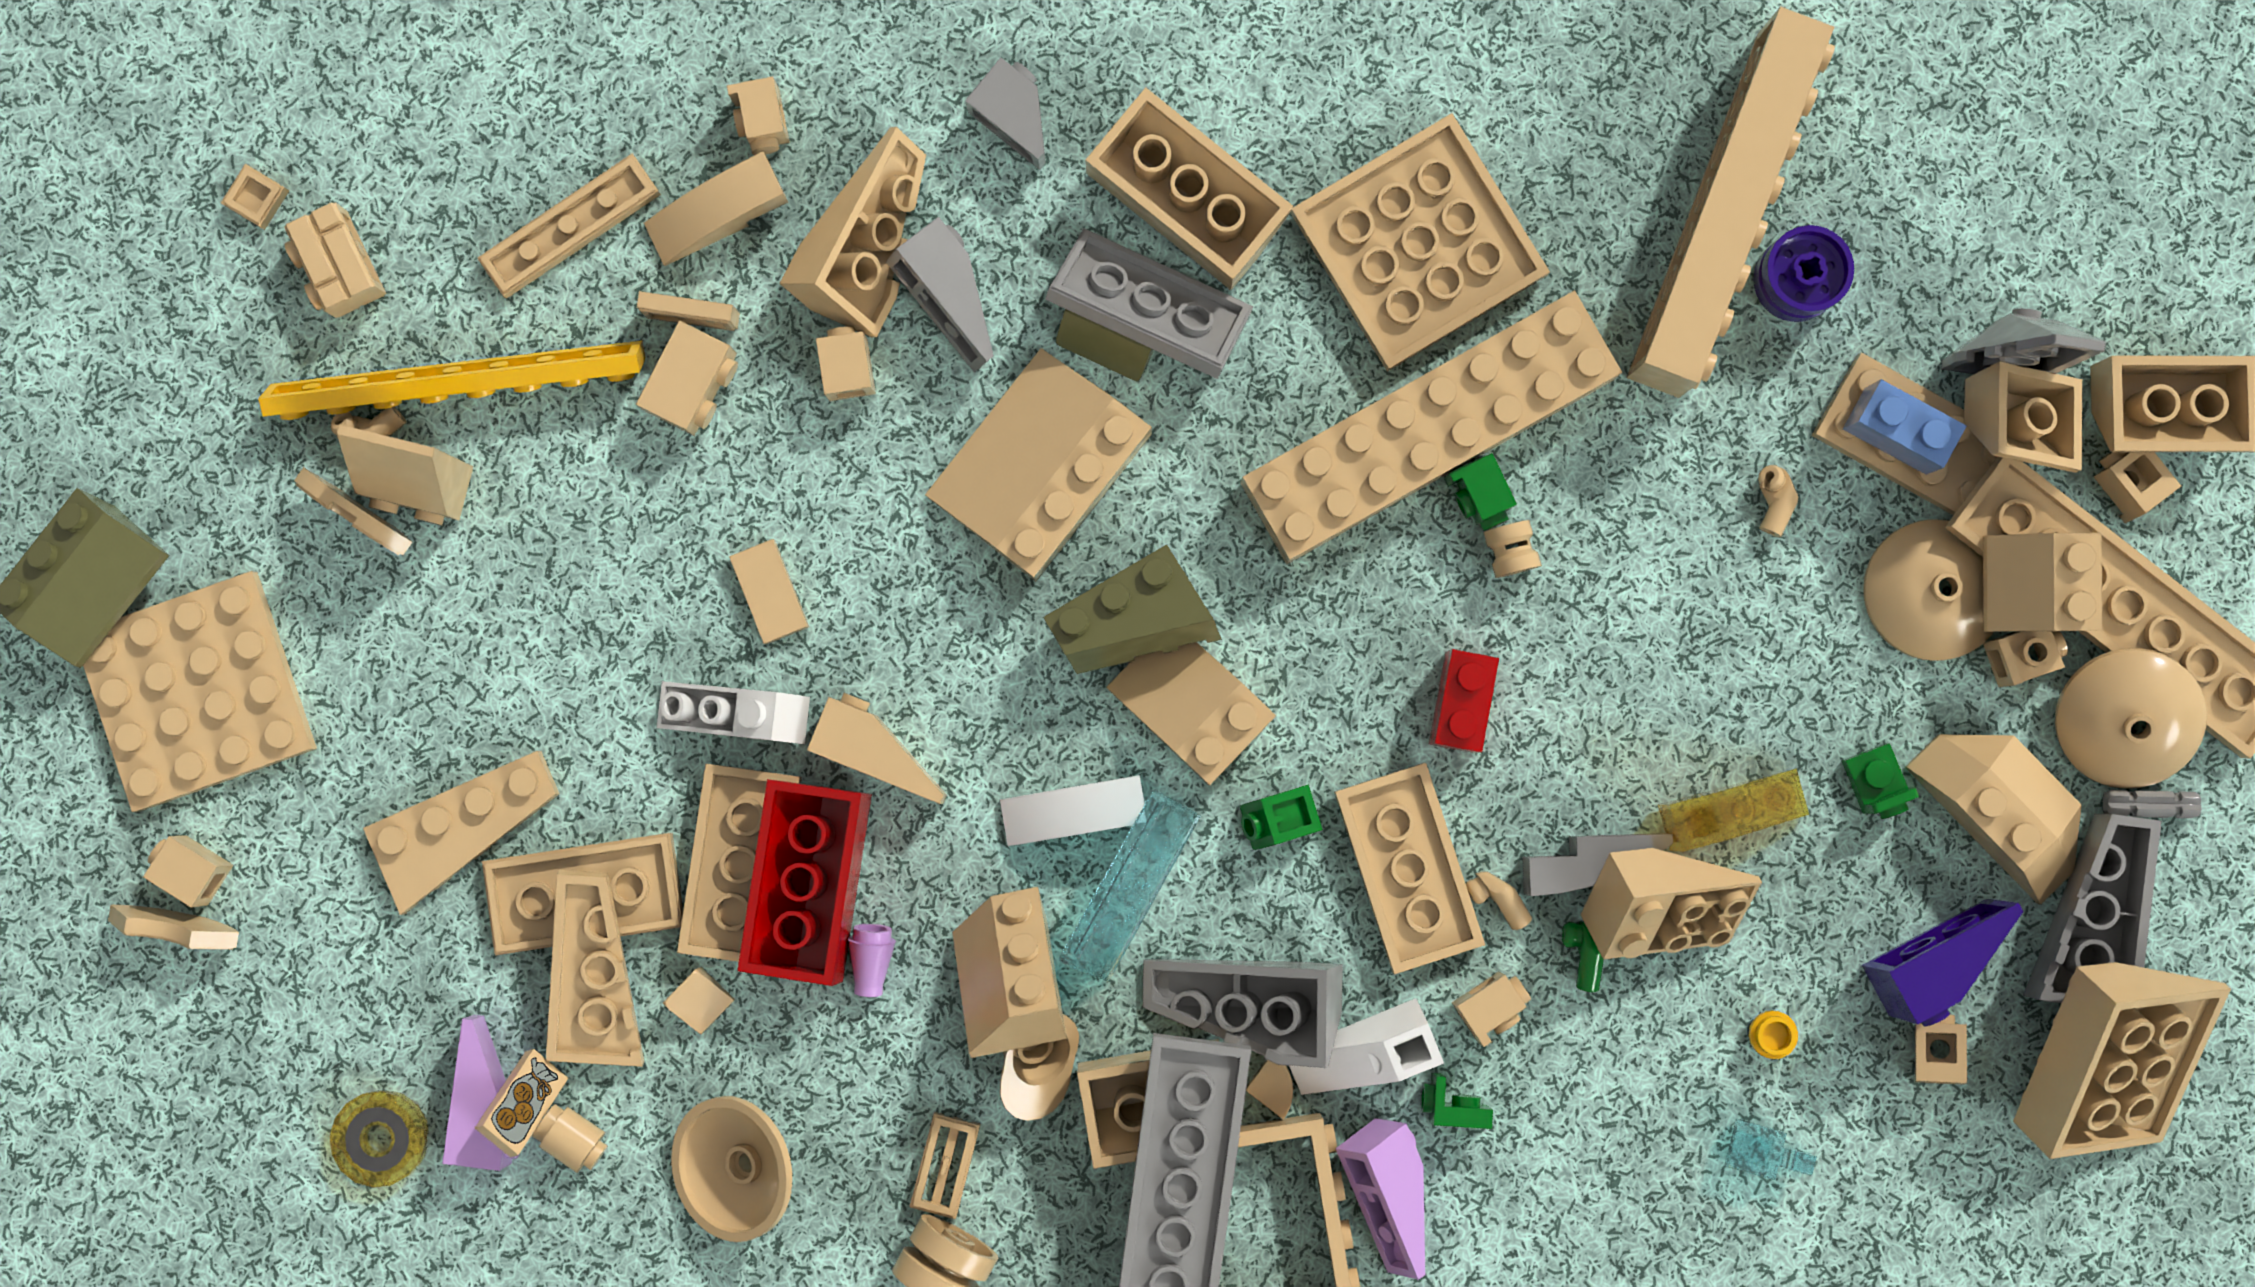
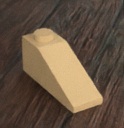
M843 693L840 701L828 697L807 751L938 804H944L947 794L878 716L867 712L870 705L869 702L847 693Z

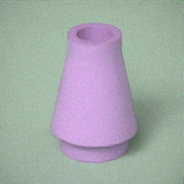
M859 924L854 926L853 936L848 938L855 982L854 994L863 997L883 995V984L896 940L891 938L892 928L880 924Z

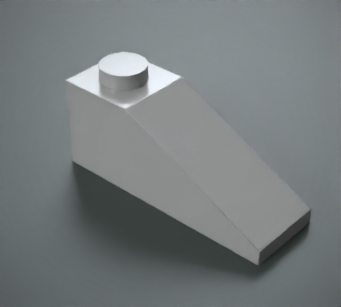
M937 217L899 246L886 263L975 373L994 356L970 257L964 249V241L955 228L945 225L940 217Z

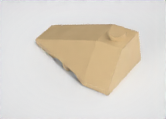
M890 127L801 242L779 283L811 311L845 326L854 327L858 332L863 331L869 337L878 336L897 299L900 282L893 280L894 272L886 261L899 246L907 241V239L902 238L906 213L916 208L926 154L897 127Z

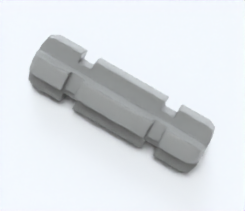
M2111 790L2105 792L2102 798L2104 814L2149 818H2169L2174 816L2175 818H2193L2200 816L2202 810L2201 797L2196 792H2128L2127 790Z

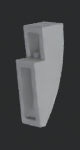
M1673 834L1569 836L1570 855L1522 857L1524 895L1560 894L1594 886L1609 853L1646 848L1664 851L1673 844Z

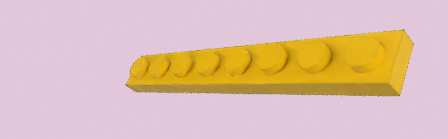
M641 340L274 383L267 387L258 400L263 417L280 415L282 420H293L308 415L309 411L326 409L328 414L336 415L350 412L359 405L373 404L375 409H387L400 405L402 400L420 398L421 403L430 404L446 400L449 395L466 393L469 398H481L495 393L496 389L513 388L514 392L524 393L537 390L542 387V384L560 382L562 387H575L587 383L590 378L607 377V380L611 382L625 381L633 378L635 373H640L646 358L643 341Z

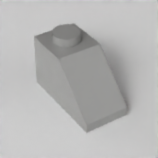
M1000 57L965 100L967 111L1036 168L1041 170L1046 164L1038 87L1034 84L1037 79L1022 64L1015 62L1011 66Z

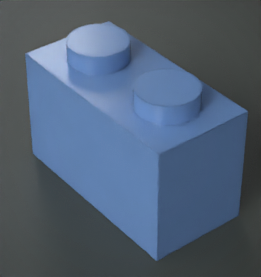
M1881 379L1864 388L1843 430L1927 475L1945 467L1967 425Z

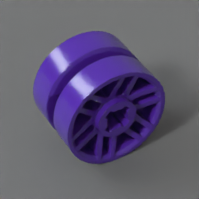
M1815 225L1794 228L1768 247L1758 259L1753 277L1756 295L1762 306L1779 319L1790 322L1811 320L1838 303L1850 289L1855 269L1852 253L1845 241L1827 228Z

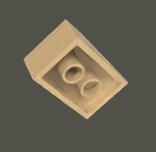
M339 424L337 437L354 492L370 499L369 508L397 514L399 506L416 510L414 519L441 526L445 517L460 520L474 466L434 447Z
M1197 642L1178 646V650L1163 653L1161 650L1136 656L1134 658L1135 661H1131L1106 687L1207 785H1211L1276 717L1241 681Z

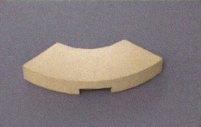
M303 467L295 478V485L326 509L332 510L353 524L354 528L395 554L404 555L412 544V541L395 526L380 518L344 491Z
M110 905L108 921L125 936L162 939L180 944L188 949L233 950V948L237 947L239 931L209 918L161 908Z

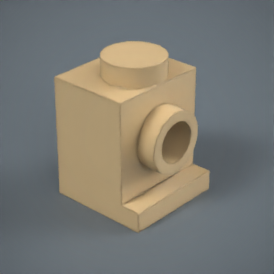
M773 76L727 85L728 95L735 107L740 106L738 109H733L739 138L746 136L753 155L762 151L765 155L771 154L780 149L779 145L790 143L780 89Z
M2110 452L2099 460L2104 469L2094 476L2095 480L2123 513L2119 517L2124 523L2146 514L2181 487V484L2155 452Z
M2016 631L1983 643L1998 687L2014 686L2065 668L2062 657L2067 656L2068 648L2065 638L2060 631ZM2032 644L2038 657L2037 661L2032 660L2028 654L2029 647Z
M1498 971L1451 1003L1476 1041L1485 1047L1492 1042L1487 1035L1488 1032L1494 1029L1496 1034H1500L1520 1021L1521 1018L1517 1013L1526 1008L1525 1004L1531 1000V997L1516 976L1508 979L1505 974Z
M1949 1015L1944 1020L1926 1027L1922 1023L1915 1024V1082L1967 1084V1024H1955V1015ZM1936 1040L1944 1041L1949 1047L1948 1056L1943 1059L1934 1057L1930 1051L1931 1044Z

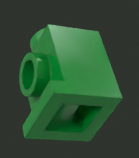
M1493 453L1449 473L1444 478L1448 487L1457 484L1460 491L1454 493L1462 514L1466 519L1472 516L1476 525H1481L1483 532L1508 521L1509 517L1506 511L1517 505Z

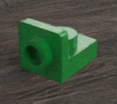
M1890 743L1882 744L1841 761L1863 814L1879 813L1881 819L1890 818L1909 810L1906 802L1919 797L1916 787L1907 786Z
M1309 784L1240 805L1242 830L1250 841L1253 850L1270 847L1323 830Z
M1431 1073V1084L1423 1083L1421 1110L1422 1113H1429V1121L1433 1125L1492 1129L1493 1109L1487 1105H1480V1096L1453 1094L1451 1103L1445 1102L1446 1077L1441 1073Z

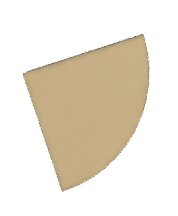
M1266 1060L1246 1086V1091L1283 1120L1292 1103V1078L1286 1065H1278Z

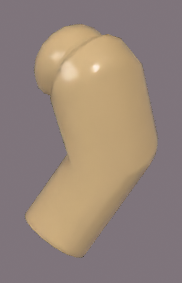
M395 407L384 409L373 419L352 416V414L347 412L334 416L331 421V430L337 435L340 424L391 436L407 421Z

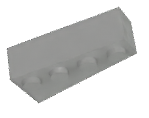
M2094 814L2076 859L2074 870L2069 877L2023 996L2042 1001L2062 1003L2069 987L2070 978L2074 974L2076 967L2117 962L2144 968L2162 821L2116 814Z

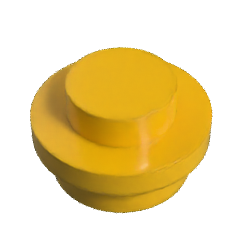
M1765 1011L1756 1016L1749 1027V1041L1753 1049L1761 1056L1769 1059H1780L1786 1057L1794 1050L1798 1041V1030L1794 1021L1788 1015L1779 1011Z

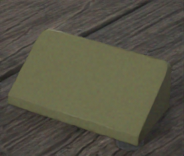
M1067 309L1064 311L1056 337L1058 346L1134 381L1141 379L1153 354V349Z

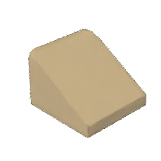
M699 967L678 986L663 1004L695 1031L703 1034L735 999L702 967Z

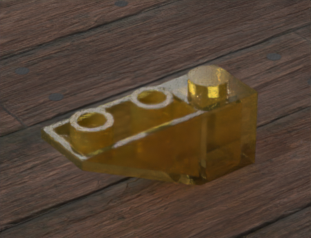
M1797 768L1658 804L1665 833L1673 834V844L1669 846L1670 851L1679 852L1730 840L1809 815Z

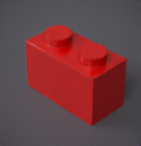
M1455 649L1445 652L1428 745L1470 753H1482L1499 658Z

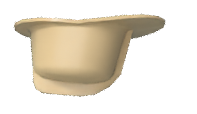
M1063 1014L1066 1039L1003 1052L1005 1059L1000 1078V1098L1004 1108L1015 1118L1026 1121L1041 1119L1053 1112L1063 1101L1069 1087L1079 1043V1033L1076 1024L1067 1015Z

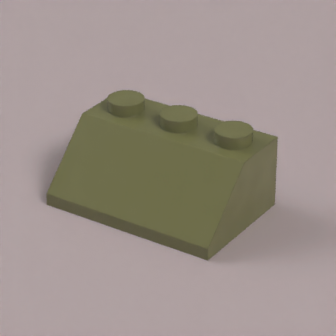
M76 488L0 584V614L15 628L67 662L81 668L170 555L114 505Z

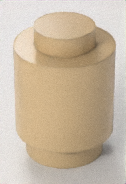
M556 1104L547 1112L532 1137L541 1142L539 1148L576 1173L583 1166L591 1170L608 1147L601 1141L606 1132L571 1108L567 1107L563 1110Z

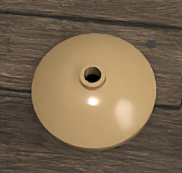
M1948 520L1918 521L1899 528L1890 534L1873 553L1864 577L1863 593L1865 607L1877 632L1898 651L1922 660L1942 661L1961 657L1977 649L1993 634V632H1984L1983 557L1944 528L1949 522ZM1942 579L1948 580L1952 586L1949 596L1943 595L1939 590V583Z
M2141 648L2110 651L2085 663L2065 684L2055 711L2057 739L2069 761L2077 770L2093 781L2116 788L2146 787L2176 774L2197 752L2204 737L2207 723L2205 698L2194 677L2181 664L2169 656ZM2138 721L2146 722V728L2142 733H2131V727L2134 723Z
M720 1096L703 1101L684 1116L674 1136L671 1164L676 1190L689 1215L711 1235L730 1242L753 1240L773 1229L783 1217L792 1191V1166L789 1152L774 1122L756 1105L733 1096Z

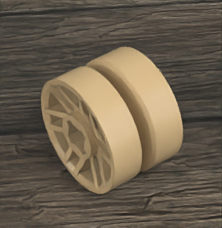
M923 1214L910 1235V1240L915 1247L907 1246L903 1248L892 1268V1273L906 1287H979L976 1281L987 1280L998 1260V1255L980 1239L950 1222L932 1215Z

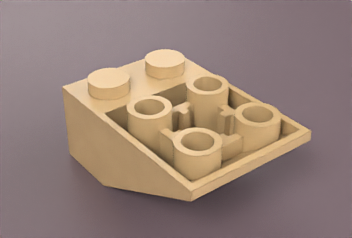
M1655 848L1611 852L1582 910L1581 917L1603 960L1620 957L1635 958L1643 954L1666 951L1668 953H1676L1683 949L1705 946L1715 948L1728 944L1731 941L1762 881L1759 876Z

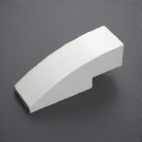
M1140 775L1000 799L1007 846L1148 823Z

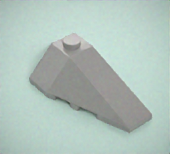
M2013 309L2012 313L1995 321L1944 358L1941 369L1976 374L2001 361L2056 374L2105 352L2106 341L2058 320L2041 318L2042 312L2038 310Z
M1145 959L1143 962V1008L1190 1028H1199L1224 1039L1223 1041L1226 1043L1248 1045L1251 1047V1051L1263 1055L1264 1059L1278 1065L1327 1068L1342 1014L1343 964L1290 961Z

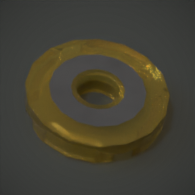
M385 1090L363 1093L347 1102L335 1117L330 1133L331 1154L340 1171L355 1183L373 1188L393 1185L411 1175L425 1158L427 1135L429 1134L427 1120L419 1106L404 1094ZM374 1125L384 1126L391 1134V1144L386 1151H377L369 1143L368 1134Z

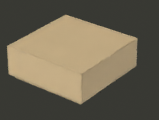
M245 164L224 196L221 204L265 230L289 193V190Z

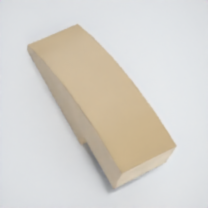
M762 151L684 194L644 222V225L663 265L666 266L748 227L749 225L746 222L788 203V200L769 160Z

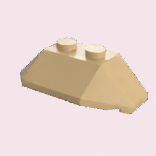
M1938 734L1905 766L1917 781L2037 904L2041 905L2071 876L2076 861L2081 804L2015 736Z

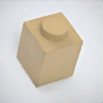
M851 326L837 327L827 330V337L816 338L824 395L829 401L876 394L868 339L863 331L855 332V328Z
M187 835L169 836L167 840H161L151 851L147 861L151 865L143 878L191 908L208 906L232 869L233 864Z

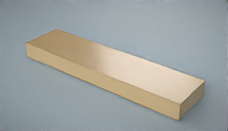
M632 153L477 259L500 293L507 299L661 194Z

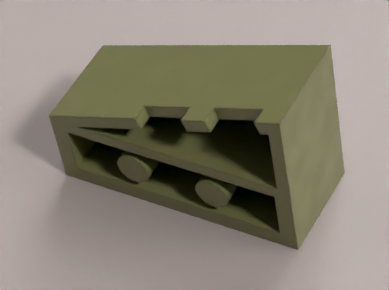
M1167 544L1043 617L1076 674L1135 661L1134 657L1161 650L1163 653L1176 651L1178 646L1206 640L1207 643L1222 640L1213 617Z

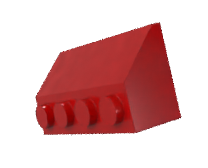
M767 779L737 971L828 986L843 983L849 947L848 938L851 934L872 794Z

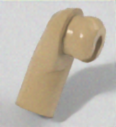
M1768 465L1760 471L1758 476L1760 489L1769 506L1759 528L1772 536L1780 538L1798 503V493L1785 469L1777 465Z
M1488 871L1475 873L1476 878L1467 881L1466 887L1470 898L1476 904H1482L1490 897L1498 905L1512 930L1522 929L1531 922L1532 916L1516 889Z

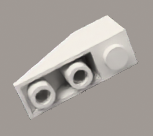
M662 681L656 728L805 744L810 697L779 692Z
M1415 998L1337 1030L1327 1068L1289 1067L1301 1095L1400 1082L1444 1064V1061L1424 1013Z

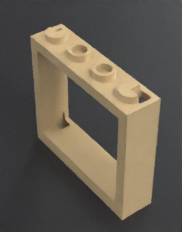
M1315 1113L1284 1118V1120L1278 1119L1241 1125L1238 1147L1305 1136L1311 1137L1335 1287H1360L1357 1268L1348 1269L1345 1253L1346 1249L1353 1248L1350 1223L1348 1219L1340 1220L1337 1205L1338 1201L1345 1200L1341 1171L1332 1172L1329 1153L1337 1152L1333 1124L1324 1125L1322 1115Z

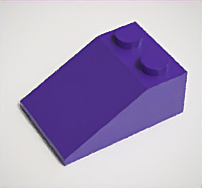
M1985 899L1863 964L1862 967L1889 1016L1917 1025L1922 1023L1924 1027L1936 1024L1950 1015L1948 1008L1963 1000L2024 911L2020 904L2016 902Z

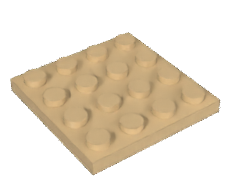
M1452 113L1296 205L1290 212L1386 371L1398 366L1545 278L1550 273Z
M249 571L122 616L83 665L132 812L147 810L317 749L258 572Z

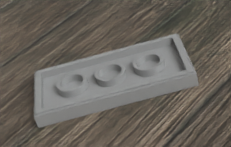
M1085 228L1082 230L1051 283L1045 300L1216 379L1219 378L1254 307Z

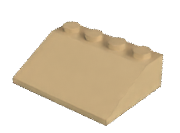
M1040 348L925 496L1036 582L1152 435V427L1114 397Z
M2117 962L2076 967L2074 974L2070 978L2069 987L2059 1011L2053 1019V1025L2043 1050L2037 1058V1064L2029 1084L2021 1097V1103L2013 1122L2049 1159L2162 1142L2231 988L2223 982Z

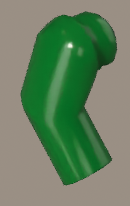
M1581 920L1579 924L1567 922L1562 928L1563 945L1567 948L1577 947L1580 956L1576 987L1585 992H1597L1600 989L1604 960L1584 921Z

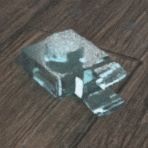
M1736 1118L1724 1165L1732 1169L1775 1180L1779 1166L1812 1175L1817 1157L1811 1155L1812 1153L1784 1146L1787 1135L1784 1131Z

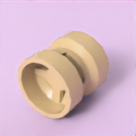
M1530 520L1511 523L1483 532L1487 547L1493 549L1495 560L1492 563L1495 578L1525 572L1542 566L1538 552L1533 550L1530 538L1533 535ZM1518 544V547H1515V548H1511V549H1507V550H1506V548H1505V547H1508V546H1512V545Z

